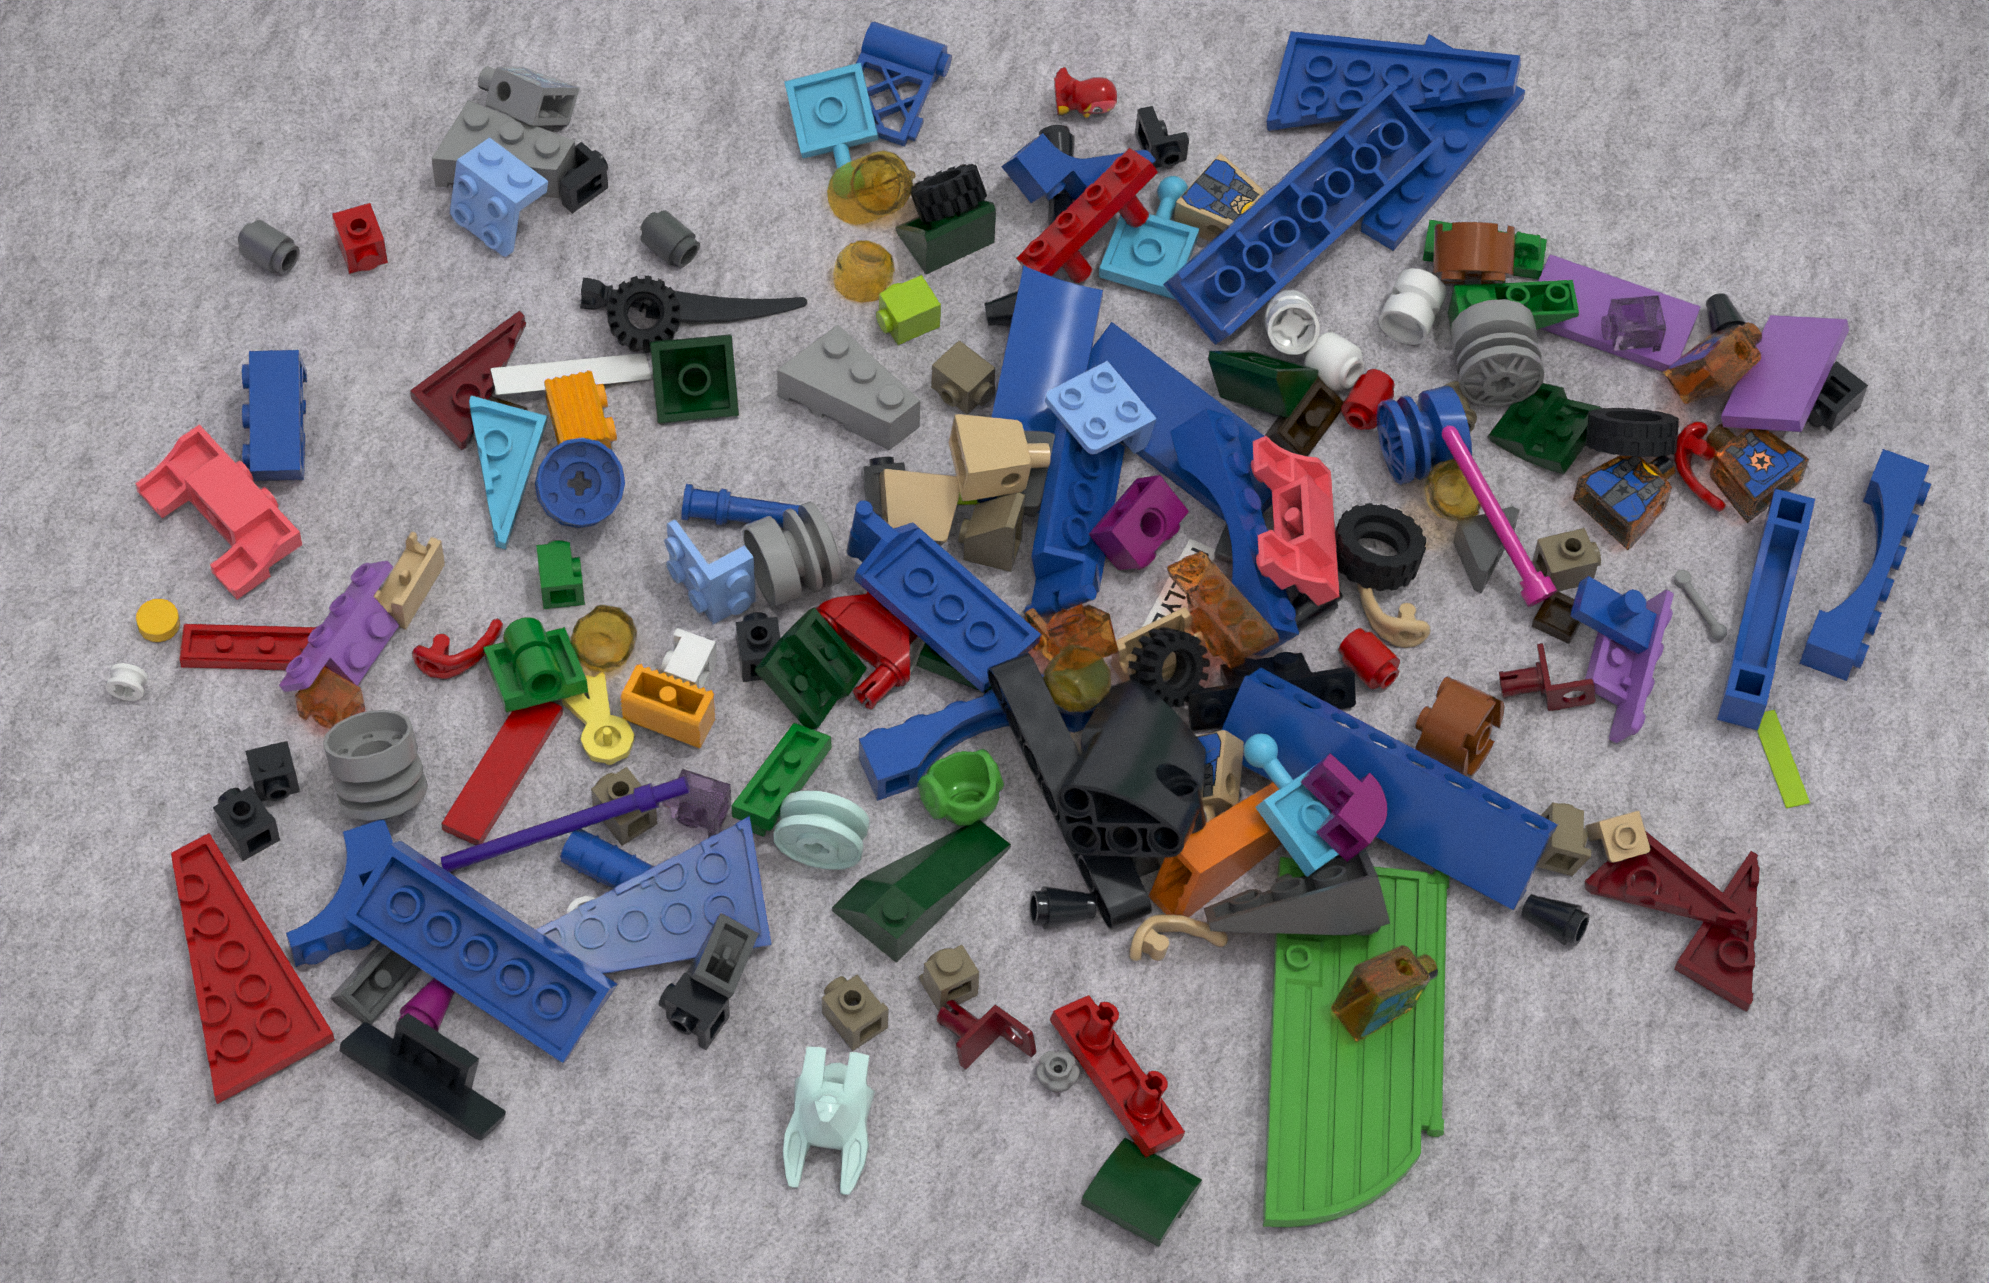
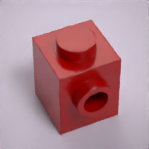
M371 203L332 213L335 237L349 274L372 270L379 265L388 263L385 240Z

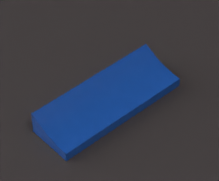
M1023 266L992 418L1018 420L1022 423L1024 431L1055 433L1057 416L1045 403L1046 393L1088 371L1103 290L1060 280ZM996 496L977 499V503H983L989 500L996 499Z
M1111 322L1092 347L1088 370L1108 361L1156 417L1147 448L1136 454L1226 522L1218 502L1209 489L1193 474L1180 467L1170 431L1206 408L1230 415L1238 426V438L1243 454L1250 464L1249 473L1255 492L1260 497V509L1263 514L1273 504L1272 490L1264 482L1260 483L1255 478L1251 469V461L1254 460L1253 441L1264 437V435Z
M402 841L389 844L344 916L346 920L562 1063L567 1061L596 1015L618 986L616 982Z

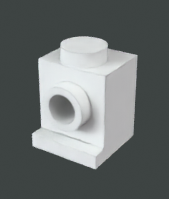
M676 628L673 634L674 651L669 650L666 653L660 672H665L667 677L673 675L675 680L681 678L683 683L689 681L690 686L697 684L698 689L705 687L717 663L716 642Z

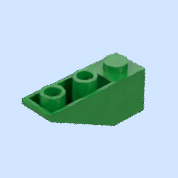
M1573 280L1454 285L1447 312L1450 331L1452 322L1459 313L1474 304L1487 300L1506 299L1521 303L1530 309L1535 319L1536 330L1579 316Z

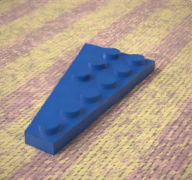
M1428 34L1425 45L1452 48ZM1516 85L1514 96L1412 110L1435 138L1440 136L1444 142L1365 213L1361 232L1394 251L1524 100L1525 90Z

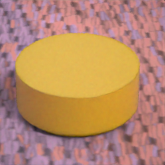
M149 600L142 604L137 611L136 622L138 630L149 641L163 642L169 640L179 630L180 619L177 608L168 600Z

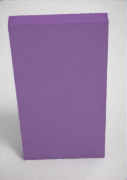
M1549 255L1538 281L1573 280L1579 316L1541 328L1542 330L1671 375L1675 374L1678 366L1670 369L1667 368L1682 357L1701 306L1563 258Z
M1770 315L1758 341L1760 339L1762 341L1754 347L1747 363L1756 362L1739 378L1721 414L1723 427L1802 432L1849 332L1847 319Z

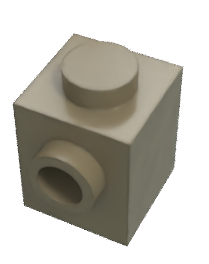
M959 340L932 364L931 388L939 393L946 404L951 407L956 406L968 415L978 405H985L994 395L996 389L995 367Z
M1585 528L1539 538L1533 556V563L1537 572L1542 571L1545 577L1549 576L1559 592L1578 587L1579 582L1588 576L1594 579L1597 566L1601 565V555L1597 544L1590 542Z
M627 767L616 774H606L591 788L592 804L596 806L634 793V788L642 785ZM656 809L644 813L636 810L603 822L621 846L657 825Z

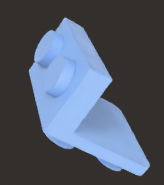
M488 138L457 159L450 214L458 225L465 227L481 239L489 248L507 257L514 251L519 212L547 193L548 180L494 140Z
M1108 361L1049 390L1045 397V403L1087 453L1097 454L1122 440L1134 454L1147 448L1156 417Z
M675 519L667 523L668 538L664 540L669 553V561L666 562L667 569L677 584L683 582L689 590V600L699 614L704 612L712 624H715L732 614L738 615L743 613L752 603L756 602L754 557L745 545L708 564Z

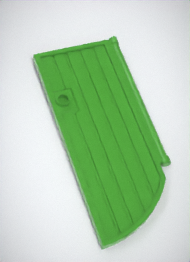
M1280 857L1277 878L1285 874L1292 875V878H1299L1305 875L1293 858ZM1374 867L1379 878L1390 924L1381 926L1373 934L1360 936L1356 934L1275 933L1263 1227L1309 1226L1332 1221L1364 1208L1389 1192L1407 1175L1418 1161L1421 1154V1130L1427 1131V1135L1432 1137L1444 1135L1442 1106L1447 889L1449 888L1450 876L1436 870L1433 874H1428V872ZM1398 952L1396 957L1384 966L1385 968L1390 966L1387 972L1353 990L1351 996L1334 1005L1356 966L1370 961L1368 965H1371ZM1438 969L1437 977L1426 982L1427 984L1413 1007L1405 1010V1012L1383 1024L1370 1034L1360 1037L1379 1004L1394 995L1401 994L1417 986H1422L1419 984L1425 981L1424 975Z

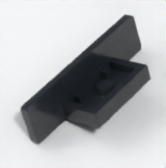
M1281 652L1274 657L1261 659L1240 658L1233 663L1220 664L1222 686L1195 689L1188 692L1189 724L1194 731L1223 727L1246 675L1250 676L1260 667L1338 709L1352 708L1356 705L1355 673L1351 667L1311 672L1303 654ZM1263 683V684H1265L1266 686H1269V687H1271V688H1274L1273 686H1271V685H1269V684H1267V683ZM1299 702L1306 707L1312 708L1311 706L1305 703Z
M409 1013L397 1022L394 1038H391L371 1024L364 1022L340 1044L339 1051L477 1140H483L505 1118L506 1111L472 1089L479 1058Z

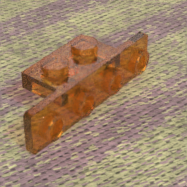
M1200 551L1186 556L1167 567L1168 575L1186 594L1189 612L1192 617L1191 628L1193 633L1196 634L1201 631L1212 656H1219L1230 669L1245 663V657L1279 642L1278 633L1204 552Z

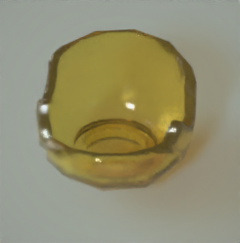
M857 240L856 242L849 243L839 252L835 261L833 281L836 290L845 298L861 303L879 300V293L885 291L887 286L893 282L895 273L893 256L881 244L869 240Z
M1455 459L1435 465L1429 472L1424 485L1428 507L1436 516L1451 522L1467 520L1478 515L1481 505Z
M597 605L590 613L576 622L572 630L571 646L574 648L580 664L592 672H612L623 666L633 654L637 629L632 617L621 608Z
M1068 645L1047 664L1043 672L1044 682L1055 704L1068 712H1086L1092 709L1104 698L1112 686L1111 671L1104 659L1085 646Z

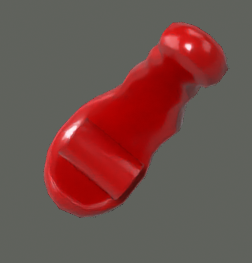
M1694 422L1687 425L1678 435L1677 451L1674 454L1675 464L1678 473L1687 486L1707 505L1720 512L1725 509L1726 504L1699 482L1691 468L1693 454H1696L1704 461H1710L1716 453L1714 447L1702 439L1708 432L1706 423Z
M498 618L492 620L486 633L475 645L455 655H449V637L445 634H437L433 638V644L430 648L421 645L416 646L412 651V658L419 670L429 677L439 679L453 678L476 665L484 657L483 647L495 643L501 635L504 625Z

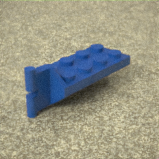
M1058 417L1031 555L1036 580L1031 604L1027 605L1024 609L1025 616L1029 621L1060 612L1062 608L1069 609L1096 599L1097 593L1100 591L1106 555L1090 537L1089 533L1115 504L1125 446L1117 443L1097 454L1087 453Z
M860 501L857 503L846 548L848 556L858 558L862 562L855 572L854 580L982 693L991 686L987 675L989 667L1029 652L1039 643L1042 634L915 523L912 522L893 529L873 511L870 502Z

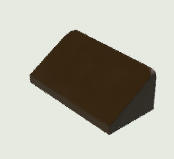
M1318 376L1289 418L1278 416L1264 436H1267L1276 445L1289 452L1308 456L1341 412V406L1344 401Z

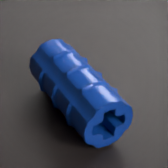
M583 829L571 833L560 855L562 863L578 870V873H583L595 879L597 883L601 882L612 889L654 867L637 858L636 854L631 855L618 848L617 845H612L599 838V835L595 836Z

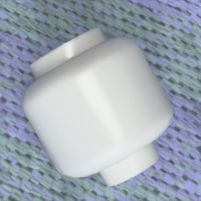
M1334 332L1320 335L1316 343L1308 351L1303 352L1304 366L1318 370L1320 379L1334 392L1353 387L1358 377L1363 374L1364 362L1362 361L1361 349Z

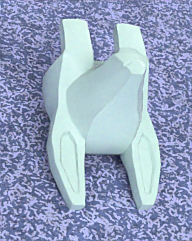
M807 1047L802 1074L795 1079L794 1112L784 1134L783 1160L787 1183L789 1187H799L805 1158L810 1146L841 1150L842 1159L840 1194L850 1195L864 1169L869 1148L867 1118L875 1091L867 1085L869 1055L850 1052L848 1066L842 1063H831L825 1066L826 1048Z

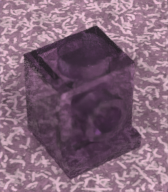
M1659 295L1611 299L1608 314L1602 316L1601 329L1604 340L1612 339L1614 351L1652 348V352L1661 350L1666 332V324Z
M682 769L678 778L686 777L690 793L663 801L662 805L670 808L671 817L675 818L682 825L690 828H697L699 826L708 829V838L718 834L731 807V784Z

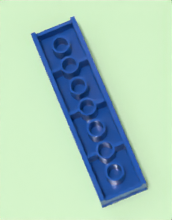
M1393 81L1376 93L1163 284L1215 345L1236 331L1444 142L1440 136L1436 138L1399 96L1395 91L1398 86Z
M1261 667L1250 676L1246 675L1222 727V730H1226L1242 740L1244 745L1255 734L1262 733L1272 737L1278 747L1277 759L1293 780L1318 764L1330 753L1341 764L1346 766L1359 781L1368 773H1371L1380 784L1387 802L1386 821L1375 837L1512 910L1516 908L1518 902L1524 897L1528 883L1547 843L1558 826L1556 823ZM1263 683H1267V684L1273 686L1274 688H1271V687H1269V686H1266V685L1263 684ZM1299 702L1305 703L1311 706L1312 708L1306 707ZM1337 722H1340V723H1342V724H1345V725H1347V726L1350 727V728L1344 727V726L1338 724ZM1374 742H1378V743H1380V744L1386 746L1387 748L1382 747V746H1380V745H1378V744H1376V743H1374ZM1243 750L1242 765L1271 780L1263 768L1254 767L1247 762ZM1412 762L1418 763V764L1424 766L1425 768H1422V767H1420V766H1417V765H1415V764L1412 763ZM1450 782L1456 783L1463 788L1457 787ZM1488 802H1491V803H1493V804H1496V805H1498V806L1501 807V808H1497V807H1495V806L1489 804ZM1526 822L1531 823V824L1537 826L1538 828L1532 827V826H1530L1529 824H1527Z

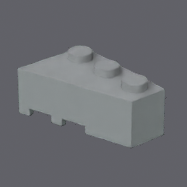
M468 100L432 157L435 187L448 188V183L454 184L457 159L488 138H491L548 180L547 193L542 195L543 197L560 198V180L569 170L577 167L575 141L543 128L531 126L516 118Z
M836 325L777 369L779 398L788 402L793 399L810 407L811 413L821 418L824 415L845 424L846 430L888 450H891L920 427V400L839 325Z

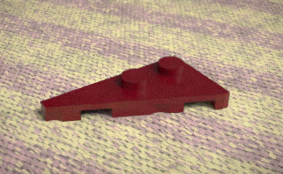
M521 311L515 313L410 390L411 399L461 450L467 447L474 433L469 406L470 397L475 396L488 400L489 396H492L495 386L491 368L507 366L526 327L525 315Z
M1646 832L1650 846L1648 853L1613 863L1607 860L1585 880V888L1590 894L1747 932L1754 925L1752 915L1648 832Z
M1750 851L1723 893L1753 916L1754 925L1747 932L1703 922L1674 970L1745 1012H1748L1754 995L1752 993V982L1756 954L1754 952V943L1757 934L1758 907H1756L1760 867L1757 860L1758 854Z

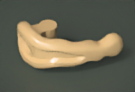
M1357 583L1365 615L1372 630L1392 645L1403 648L1415 647L1428 638L1431 631L1430 626L1425 621L1415 619L1416 608L1414 605L1403 603L1399 607L1397 618L1388 616L1382 612L1376 602L1372 588L1367 589Z
M1166 914L1154 915L1147 918L1137 928L1129 949V957L1132 961L1141 960L1142 952L1149 954L1153 960H1162L1166 955L1169 940L1165 935H1159V932H1184L1204 938L1218 947L1225 946L1228 942V937L1225 932L1210 931L1207 923L1190 917Z

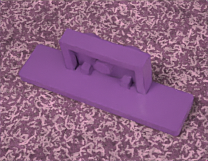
M388 561L371 564L364 563L351 575L352 582L346 591L331 603L329 615L321 625L317 626L308 636L309 643L302 653L288 664L286 668L287 674L279 684L284 692L309 688L325 665L347 688L358 686L399 626L397 621L374 597L376 591L393 569V566Z
M1667 589L1646 602V608L1657 614L1647 650L1637 654L1605 635L1597 633L1585 679H1593L1595 694L1617 705L1609 735V740L1615 743L1622 741L1630 735H1635L1644 724L1646 715L1643 711L1646 699L1655 683L1654 678H1652L1656 662L1661 657L1664 645L1661 643L1663 634L1673 615V611L1670 608L1674 593Z

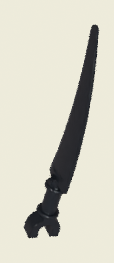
M583 277L580 309L595 310L602 306L608 307L610 296L617 289H613L612 285L605 286L599 280ZM674 290L676 299L678 298L680 304V321L725 322L752 319L788 312L807 305L805 297L777 299L728 298ZM639 300L631 305V307L638 308L639 312L646 309L645 318H660V311L652 301Z

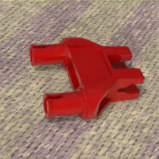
M869 592L860 595L832 598L822 602L816 608L848 647L876 668L853 690L854 696L859 703L863 704L868 699L865 707L873 709L894 686H905L910 681V645L918 636L897 617L889 613V610Z

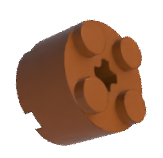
M1452 222V230L1442 231L1443 223L1435 225L1433 275L1441 277V281L1445 286L1465 285V280H1481V284L1505 283L1507 278L1514 276L1515 227L1507 225V233L1498 232L1497 223Z
M1446 676L1438 688L1436 701L1432 708L1425 706L1417 719L1416 729L1422 733L1415 749L1465 776L1467 774H1475L1487 758L1495 742L1489 738L1492 732V725L1498 728L1501 726L1505 709L1504 702L1459 680Z

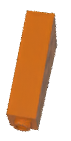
M1274 782L1206 822L1203 829L1190 835L1180 854L1175 857H1165L1148 896L1166 915L1190 917L1282 845L1255 808L1263 800L1279 790Z

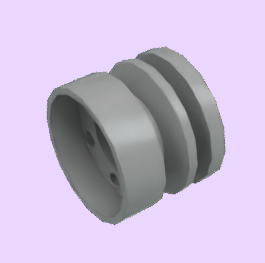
M1502 299L1477 303L1459 313L1452 322L1450 335L1453 352L1457 359L1456 369L1459 375V386L1464 397L1475 404L1491 407L1517 403L1534 394L1542 385L1545 372L1541 361V352L1537 345L1538 335L1535 319L1530 309L1519 302Z
M811 501L801 504L798 507V514L791 508L783 512L784 531L781 530L775 519L771 516L746 524L742 528L744 545L754 557L756 582L768 604L773 608L801 597L800 578L803 579L809 590L814 593L822 589V581L828 587L837 585L842 581V571L835 539L821 512Z
M384 709L366 711L340 721L326 733L323 741L325 754L331 773L334 776L333 783L342 812L352 819L365 821L387 819L415 807L425 797L428 784L423 772L422 762L417 754L418 745L408 716L398 711Z

